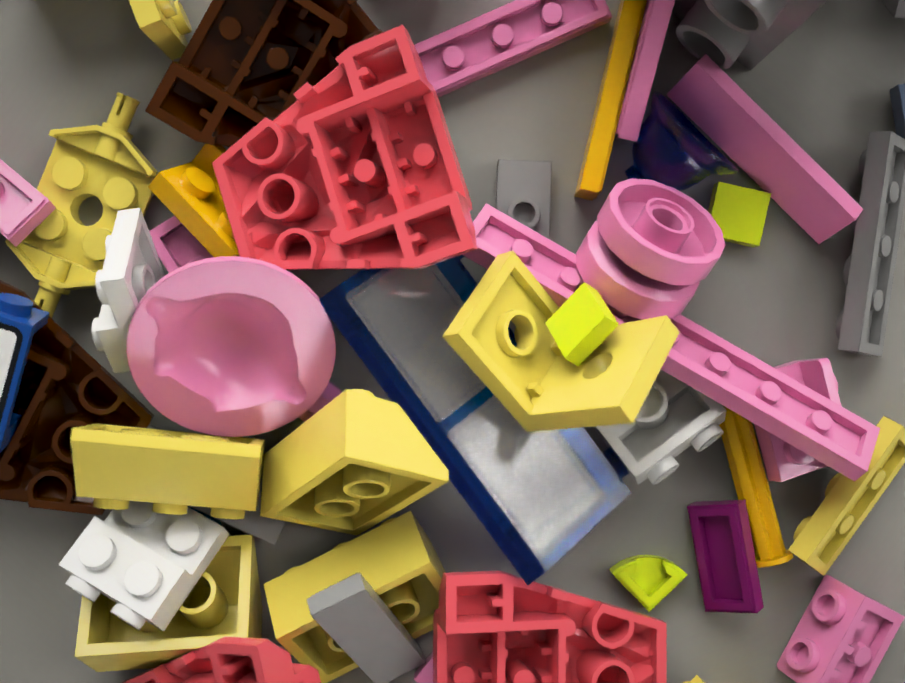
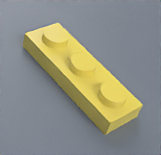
M885 416L876 425L880 428L868 472L856 481L849 479L841 473H837L828 483L825 490V498L815 513L803 519L795 530L794 542L788 550L823 576H825L905 463V428Z

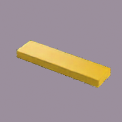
M647 0L620 1L574 197L593 201L602 192Z

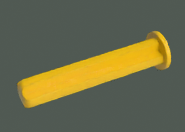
M723 406L726 409L725 421L719 425L724 431L721 436L738 500H746L757 568L786 563L794 557L793 553L785 549L753 424L751 421Z

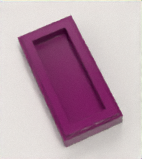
M746 500L697 501L687 506L705 612L758 613L764 608Z

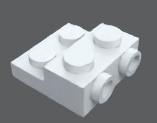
M141 208L117 212L112 235H107L105 240L106 258L103 269L97 271L95 278L96 290L102 306L99 317L94 318L92 322V337L99 352L105 351L114 373L130 371L126 349L132 316L147 291L165 276Z
M660 370L633 423L594 427L637 485L647 478L655 485L667 478L679 467V463L674 459L691 445L697 452H700L714 443L724 433L719 425L725 421L726 409L720 403Z
M130 501L129 509L112 510L104 521L94 516L58 564L71 574L65 584L92 602H95L100 594L113 600L116 604L110 612L138 630L147 621L164 632L230 535L225 527L189 507L187 514H161L152 511L153 503Z

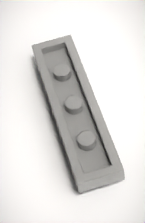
M892 131L869 132L867 149L862 152L860 157L859 174L862 179L858 204L863 208V211L851 223L854 240L852 254L847 258L843 270L844 283L847 286L844 309L839 312L835 326L836 335L839 339L838 350L882 357L905 202V139Z

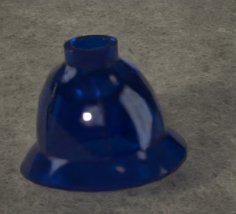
M658 91L653 92L651 113L641 125L637 142L634 141L633 165L625 170L628 179H650L683 191L702 182L712 174L726 175L739 172V169L663 94Z

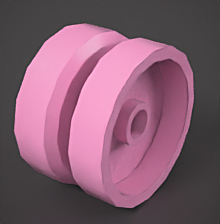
M630 178L616 183L597 215V221L594 222L576 252L577 269L584 282L596 289L606 304L621 313L641 320L666 315L669 319H672L683 312L694 296L700 281L707 277L719 260L724 250L725 242L722 230L712 215L693 198L672 186L654 180Z

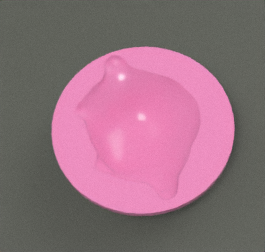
M228 256L207 258L189 263L170 272L156 282L147 291L134 311L128 330L126 352L130 372L136 386L146 400L162 415L196 432L221 437H244L280 428L294 421L313 406L322 395L332 376L336 358V340L334 328L324 304L315 292L301 279L281 267L262 260Z

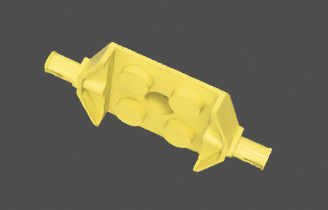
M119 92L116 94L117 96L108 119L102 123V126L91 125L50 130L48 135L57 140L37 190L48 198L56 209L17 247L7 239L5 241L33 277L39 280L37 285L40 287L34 302L43 311L50 312V318L53 317L62 294L69 295L71 290L96 288V273L98 270L103 269L106 258V236L112 235L117 212L141 208L143 216H145L153 196V192L148 186L158 174V171L131 141L133 135L127 132L140 102ZM97 197L103 206L102 216L97 223L85 226L79 218V207L87 198Z

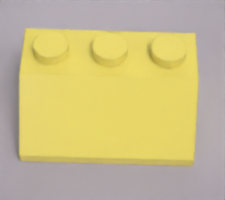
M346 389L264 454L260 516L357 536L449 482V470L398 403L377 398L372 392L367 390Z
M100 423L72 428L71 449L76 496L94 498L93 507L101 509H129L130 501L153 503L152 511L161 514H187L188 506L210 507L211 517L244 519L245 511H256L258 506L265 439L221 437L204 433Z
M411 510L398 517L388 519L380 526L348 542L340 543L332 550L300 566L292 567L282 575L263 584L276 640L301 664L310 665L317 669L321 683H328L359 666L312 618L307 599L360 572L414 639L433 630L434 611L439 608V589L443 573H446L429 537Z
M253 535L228 536L164 632L147 621L140 630L132 627L110 612L116 602L103 594H100L95 602L82 596L75 657L96 672L150 669L204 647L225 636L262 639L263 606Z

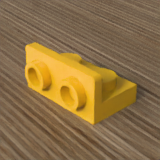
M205 144L192 162L158 172L148 188L213 257H240L212 162L222 155L226 149L218 144Z

